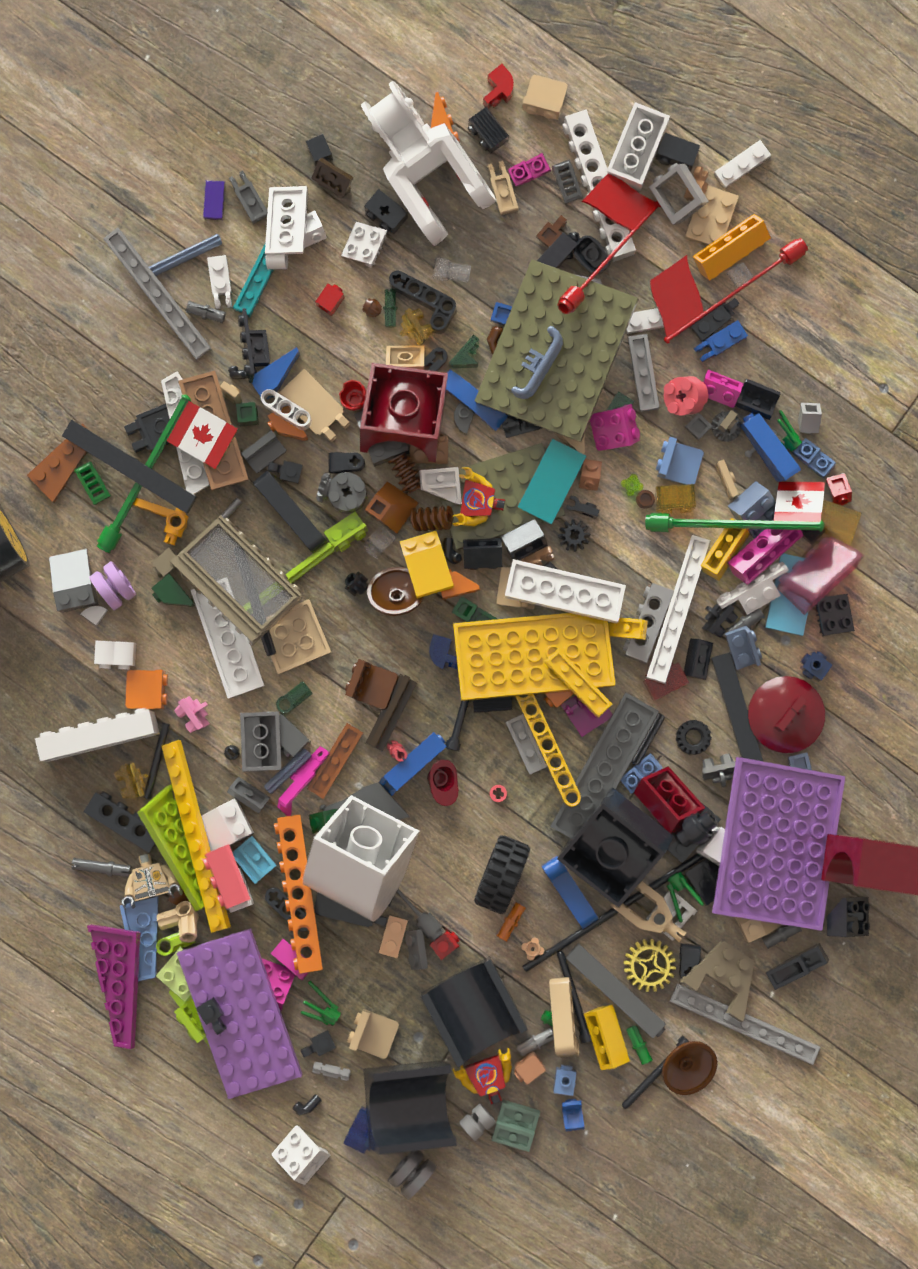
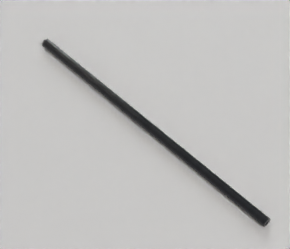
M697 853L648 886L653 890L668 882L667 879L680 871L682 873L705 857ZM638 891L627 898L623 904L629 907L645 897V895ZM611 908L586 928H580L544 951L543 955H538L534 960L524 964L522 967L525 972L536 967L619 912Z

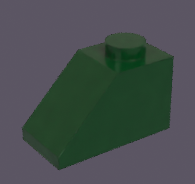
M170 574L166 575L151 588L154 591L152 596L158 603L162 601L166 605L195 606V603Z

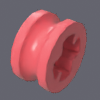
M495 785L490 790V797L495 802H501L507 796L506 789L501 785ZM501 788V792L504 793L503 797L500 796L501 799H496V795L493 794L494 789Z

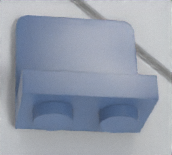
M669 437L668 441H664L661 452L664 454L662 460L658 459L655 469L658 470L657 477L691 487L695 484L704 453L700 449L676 443V438Z

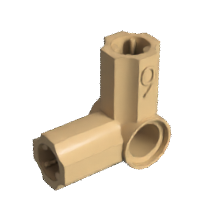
M183 901L175 909L157 915V921L161 930L179 925V939L182 942L188 943L195 941L199 915L190 902Z

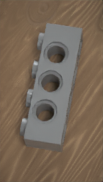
M652 583L650 587L646 586L643 597H645L644 604L639 605L636 615H639L638 619H651L652 626L647 628L645 644L643 646L637 645L635 639H630V641L626 639L622 649L625 651L624 656L644 664L647 663L672 598L673 590ZM649 601H657L659 608L652 610L649 607Z

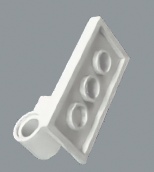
M307 186L269 188L265 247L268 270L287 269L288 254H303ZM285 203H292V206L289 208L283 207ZM285 219H291L289 224H282V221Z

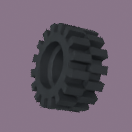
M689 720L679 726L675 739L681 751L689 755H696L707 750L711 744L712 737L708 726L702 721ZM690 730H696L701 735V740L696 745H691L686 740V735Z

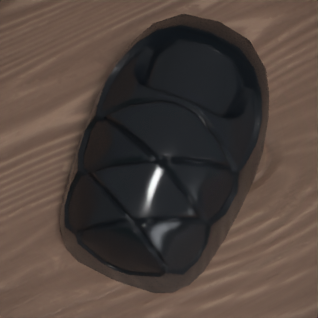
M589 235L581 237L576 242L578 245L574 249L575 257L588 271L594 273L609 256L607 251L597 239ZM611 260L598 274L604 272L610 266Z

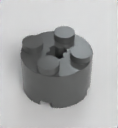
M339 473L330 482L328 497L332 506L337 511L350 514L364 506L367 499V491L364 482L353 473ZM349 489L352 495L345 497L343 492Z

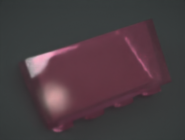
M832 536L829 538L824 537L816 550L812 548L805 555L806 559L803 562L799 560L792 567V572L789 574L786 572L780 577V584L777 589L805 615L858 567L864 557L859 550Z

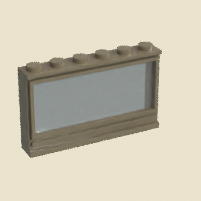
M220 515L170 561V567L172 569L176 568L181 572V577L185 581L189 580L195 586V591L198 594L202 593L208 599L210 606L216 607L222 613V617L226 621L229 620L240 635L243 633L249 639V644L253 646L301 600V590L297 585H292L288 582V577L282 571L278 572L273 567L274 563L269 558H264L256 545H251L247 542V537L241 531L237 532L233 528V523L228 518L224 519Z

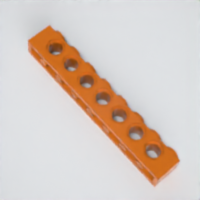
M301 816L277 818L278 823H274L275 834L280 835V842H277L278 854L282 853L283 861H280L281 873H285L286 880L282 881L283 890L288 892L289 900H285L286 911L291 912V919L288 920L289 931L294 933V939H291L292 951L296 950L297 958L293 959L294 968L299 970V974L321 971L323 968L311 888L303 884L307 857ZM286 832H293L295 839L291 842L284 839ZM289 851L297 852L298 858L295 861L287 859ZM292 870H298L301 873V877L298 880L290 878L289 874ZM295 889L303 891L304 896L302 899L296 900L293 898L292 893ZM303 908L306 911L304 919L296 918L295 911L297 909ZM300 928H307L309 930L307 938L302 939L298 936ZM309 947L312 950L311 957L303 958L300 954L301 949Z

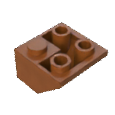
M387 481L370 501L365 512L398 534L410 517L411 509L416 508L419 502Z

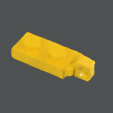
M619 618L618 623H608L609 636L645 640L648 621Z

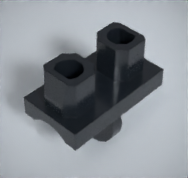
M718 604L713 608L707 606L705 610L708 614L704 617L707 622L702 629L721 638L726 632V629L721 624L725 620L732 624L738 618L733 611L735 608L731 604L723 609Z

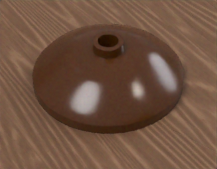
M392 567L380 571L371 579L367 588L368 600L371 606L376 611L388 616L408 614L415 610L424 598L417 599L408 568Z
M691 1041L678 1046L668 1055L664 1062L662 1077L665 1085L670 1091L678 1095H691L701 1091L712 1081L716 1073V1054L709 1045L699 1041Z

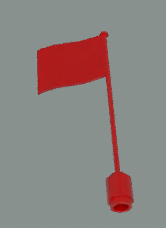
M607 174L581 202L596 208L610 220L631 232L580 288L571 286L559 298L557 306L564 314L573 313L585 300L583 289L658 207H661L658 201L655 202L640 194L623 180L611 174Z
M801 238L794 239L780 249L779 260L705 312L703 311L699 290L689 269L687 255L650 280V288L663 321L666 334L664 342L670 343L671 339L781 262L791 265L806 254L805 252L808 251L804 240Z

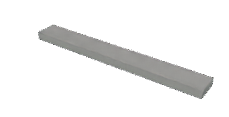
M116 228L103 238L194 358L198 360L212 348L121 230Z
M678 983L669 1000L676 1005L812 1065L821 1048L748 1014H745L743 1022H739L726 1013L729 1006Z

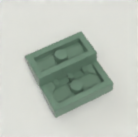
M503 1100L492 1141L529 1152L540 1116V1110Z

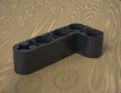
M393 271L389 276L391 289L434 311L430 320L431 330L436 334L444 333L456 313L455 300L402 271ZM401 278V282L395 284L394 279L398 280ZM413 286H416L420 289L417 293H411L409 291V289ZM429 295H434L436 297V300L434 302H428L426 300V297ZM451 304L453 308L450 311H445L443 306ZM441 320L444 322V325L438 328L434 326V322Z

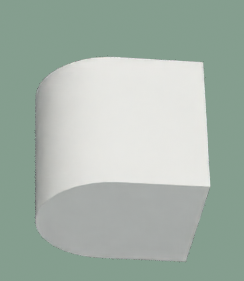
M350 796L314 837L303 876V884L374 922L382 915L391 902L405 875L419 831Z

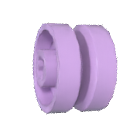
M110 561L103 566L104 573L108 579L98 571L89 578L103 599L115 611L123 605L118 593L124 599L130 600L136 596V592L124 573Z

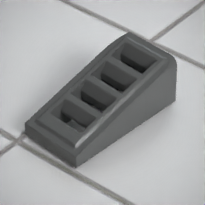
M566 160L553 165L552 172L564 203L567 204L583 198L571 161ZM565 169L568 170V171H565V172H562V173L559 174V171H562V170H565ZM569 175H570V177H571V178L566 179V180H564V181L561 180V178L567 177V176H569ZM573 183V186L564 189L565 185ZM576 190V193L569 196L566 195V193Z

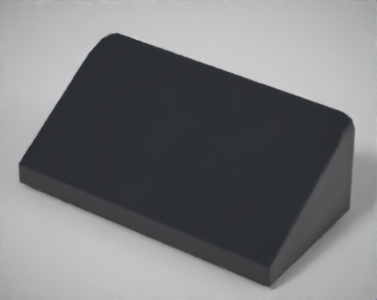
M694 638L690 639L683 671L684 676L706 680L713 647L712 642Z

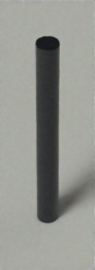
M162 723L143 798L151 799L163 753L162 745H165L170 724Z

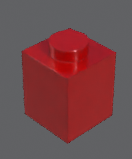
M328 283L315 301L316 306L330 316H333L345 298L344 293H342L343 290L335 284L332 286Z

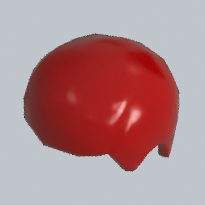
M356 380L345 382L342 391L339 393L341 405L350 411H357L363 408L367 389Z

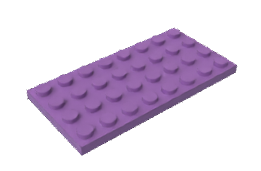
M251 928L177 953L195 1007L197 1008L214 997L224 1012L220 1018L226 1025V1029L218 1035L213 1030L212 1023L206 1025L200 1015L199 1018L228 1099L296 1079L303 1075Z

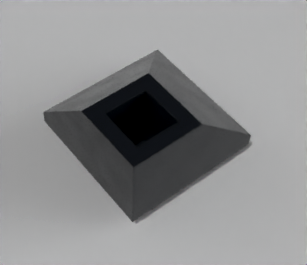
M869 897L842 898L827 916V936H869Z

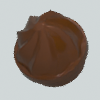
M368 298L362 310L368 317H377L382 312V305H380L377 299Z

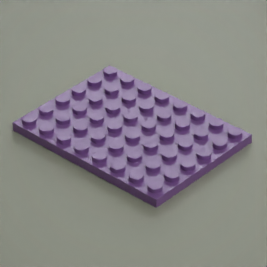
M736 757L712 913L822 931L829 889V881L821 880L827 834L837 835L845 776Z

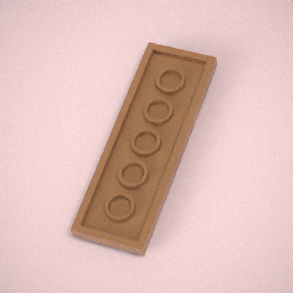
M215 371L178 380L182 395H188L192 403L231 424ZM234 437L217 469L203 462L211 491L248 481L236 437Z

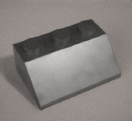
M279 711L240 713L242 772L281 770Z

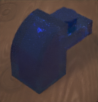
M433 634L429 654L434 665L443 670L445 663H448L449 668L458 670L456 656L448 654L452 639Z

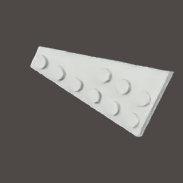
M178 371L161 380L169 419L182 398L178 380H182ZM176 447L186 490L195 495L210 486L203 462Z

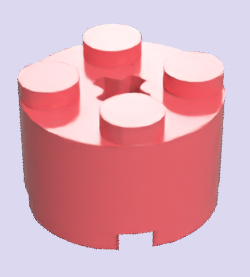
M694 376L677 377L664 386L665 405L668 411L675 415L697 414L707 403V387Z

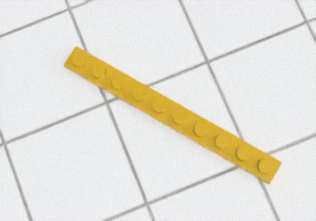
M177 740L162 745V750L211 933L230 928L231 925L227 910L224 906H220L217 896L220 895L217 888L214 889L211 884L210 878L213 877L210 869L206 870L203 863L204 855L211 852L182 742Z

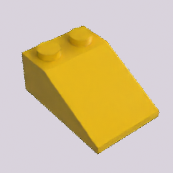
M437 531L400 541L417 599L454 588Z

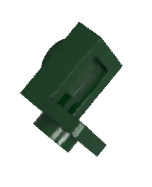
M332 809L310 814L309 820L312 834L320 832L338 810Z

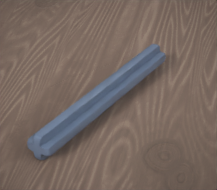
M216 234L149 266V268L157 276L221 245L222 240Z

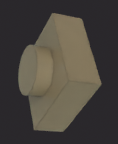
M731 410L718 429L723 433L727 428L731 430L737 422L735 420L737 413Z

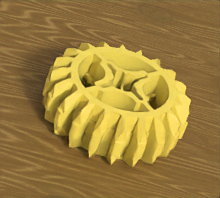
M643 939V946L636 942V950L633 947L629 948L633 954H625L627 958H630V961H623V964L629 965L628 968L624 969V972H631L626 978L628 980L634 978L631 982L633 986L639 982V990L645 985L646 992H649L650 986H652L655 992L657 991L656 985L659 984V987L663 989V981L667 984L670 983L666 978L667 976L674 977V974L669 971L676 970L675 966L670 965V963H674L676 960L675 958L669 959L673 954L672 951L665 953L668 949L667 945L660 948L661 941H658L655 946L654 939H650L649 945H647L646 939ZM653 949L649 957H637L642 951ZM659 952L664 957L665 969L657 965L656 961ZM649 960H653L652 964L658 969L650 968V970H647V967L641 961L646 963ZM634 962L643 967L641 979L635 973ZM653 972L662 974L656 980L646 981Z

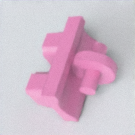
M190 696L178 702L179 705L174 711L180 718L185 715L189 717L190 721L185 726L190 733L203 729L210 724L205 718L208 715L205 711V708L208 706L206 702L200 704L197 699L193 701Z

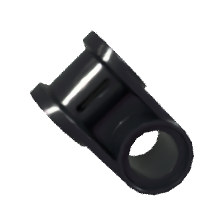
M328 453L329 473L358 472L365 467V460L359 453ZM355 458H357L360 461V463H357V466H354L353 463H351L355 460Z
M681 943L679 953V975L681 979L687 976L684 974V970H688V967L691 970L695 965L699 964L701 945Z

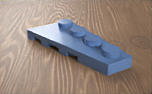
M158 897L134 902V909H132L131 903L126 905V909L123 908V905H120L125 930L141 932L138 981L155 978L157 975Z

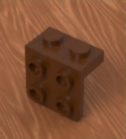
M358 659V662L352 668V678L346 684L345 695L383 710L387 709L398 680V674Z

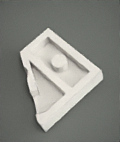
M458 467L419 471L421 490L457 505L462 504Z

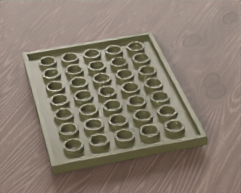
M531 259L475 402L582 442L639 300L638 297L591 281L583 289L585 300L573 313L564 314L557 306L559 298L571 286L580 288L587 279ZM549 326L555 327L563 338V345L559 354L532 397L528 399L515 397L511 389L513 387L525 388L534 374L522 367L521 364L523 362L528 365L531 364V362L525 359L527 355L534 359L535 356L529 353L530 349L545 356L553 342V337L549 335L547 328Z

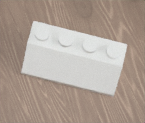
M635 102L607 173L623 180L633 189L641 191L668 126L670 116Z

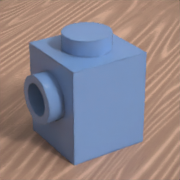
M562 1064L561 1067H556L553 1086L554 1093L573 1096L577 1073L576 1070L572 1069L573 1066Z

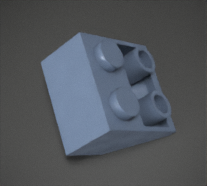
M755 481L729 504L728 508L736 520L774 521L776 501L768 489ZM749 529V533L755 539L765 529Z

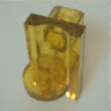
M411 308L405 310V314L401 317L404 322L400 324L403 330L399 334L401 337L407 335L410 340L414 338L418 346H420L432 335L433 329L430 324L420 325L419 321L424 318L420 308L413 311Z
M134 763L120 766L121 769L117 770L114 774L118 782L125 780L127 787L122 788L120 791L122 798L134 799L142 797L144 795L142 787H145L143 779L148 778V775H142L140 768L136 769Z

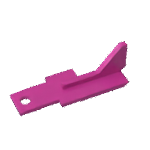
M319 746L311 758L289 777L294 782L278 799L277 806L286 816H291L292 801L316 775L315 771L330 754L323 747Z

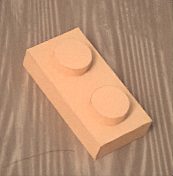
M389 915L379 950L380 954L398 958L408 920Z

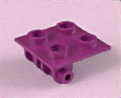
M576 695L561 704V707L581 737L609 720L613 715L608 708L597 718Z

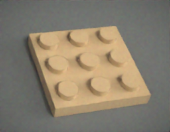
M309 599L296 604L270 629L276 649V654L272 655L271 659L278 675L332 653ZM273 615L265 617L266 621L269 620Z

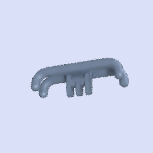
M549 326L547 328V332L553 337V342L545 356L530 349L529 353L535 356L534 359L527 355L525 359L531 362V364L528 365L525 362L521 364L522 367L534 374L525 388L513 387L511 389L515 397L520 399L532 397L559 354L563 345V338L555 327Z

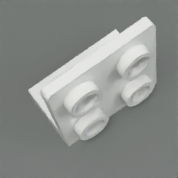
M296 1125L273 1151L272 1156L294 1181L305 1185L330 1157V1154L327 1150L317 1146Z

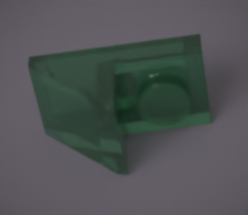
M473 334L449 362L451 369L478 367V362L469 354L474 355L479 349V338Z

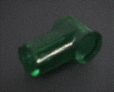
M302 681L284 696H281L276 702V707L281 714H290L293 709L313 695V693ZM287 700L290 702L288 710L280 708L282 701Z

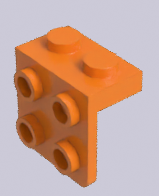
M129 670L126 678V707L130 709H164V705H167L165 686L168 685V674H166V671Z

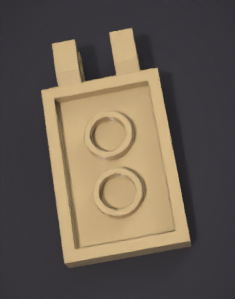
M305 369L279 392L280 395L306 410L312 419L309 429L316 436L323 434L331 443L337 437L328 427L335 420L345 430L351 425L342 415L344 408ZM306 416L299 417L304 423L308 420Z

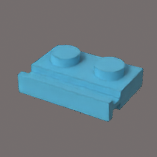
M253 836L232 852L235 861L254 884L277 866Z

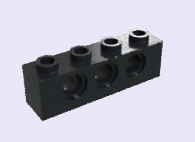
M104 791L102 793L95 792L84 813L148 853H151L156 844L147 829L144 836L137 834V828L140 825L145 827L138 813L135 811L133 814L128 811L129 807L120 801L118 803L112 801V796ZM107 805L113 808V813L110 816L104 813ZM124 815L129 818L127 826H123L120 822L121 817Z

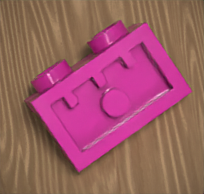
M709 369L703 381L707 387L709 399L734 408L741 393L743 383Z

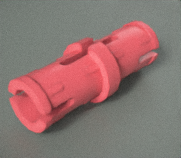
M391 740L392 744L388 742L387 749L390 755L397 761H404L402 758H407V752L404 747L395 740Z

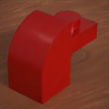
M501 63L487 77V82L493 87V90L483 98V105L488 109L496 107L502 101L501 98L508 103L513 95V77Z

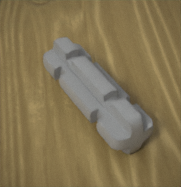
M315 1062L312 1072L320 1075V1073H323V1076L336 1079L340 1077L344 1081H348L350 1078V1069L343 1068L341 1070V1067L329 1064L324 1066L320 1062Z

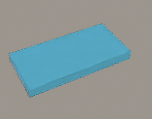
M783 553L780 556L779 563L783 562L789 571L775 578L774 584L781 596L770 602L765 628L803 636L819 561Z

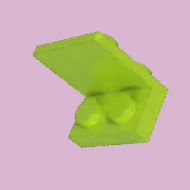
M355 511L326 530L324 534L336 552L339 550L343 552L351 546L350 543L355 539L360 541L366 537L368 529Z

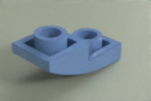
M806 438L794 451V454L823 479L836 465L835 461L822 453L819 447Z
M650 753L642 759L639 765H635L625 773L621 782L632 794L643 777L657 772L663 767Z

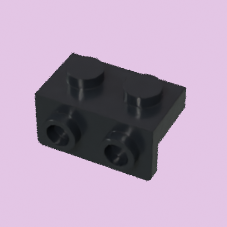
M745 379L735 407L755 415L759 413L763 418L770 420L781 392L755 381Z

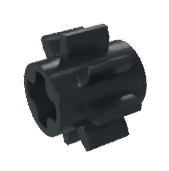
M359 571L356 574L350 573L345 579V584L347 585L345 589L353 596H356V594L361 595L368 588V578Z

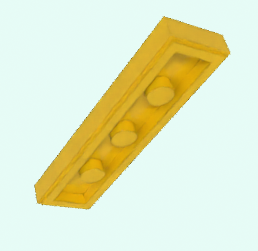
M559 648L545 660L544 663L597 718L612 706V703Z

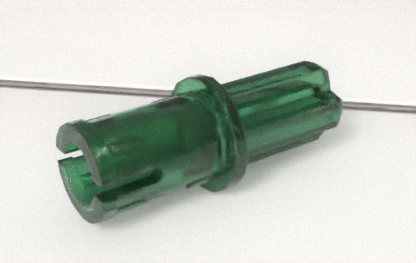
M385 289V306H383V310H385V327L393 328L396 326V310H398L396 306V290L390 289L389 291V289Z

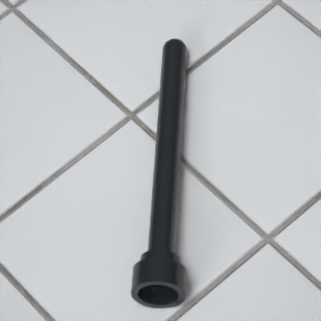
M469 700L461 701L452 736L445 743L446 749L460 751L459 736Z
M559 951L557 957L564 978L570 977L573 1007L581 1029L579 1031L581 1044L590 1042L592 1039L563 951Z
M682 1035L677 1040L676 1046L678 1047L690 1041ZM666 1058L622 1103L624 1109H628L662 1074Z

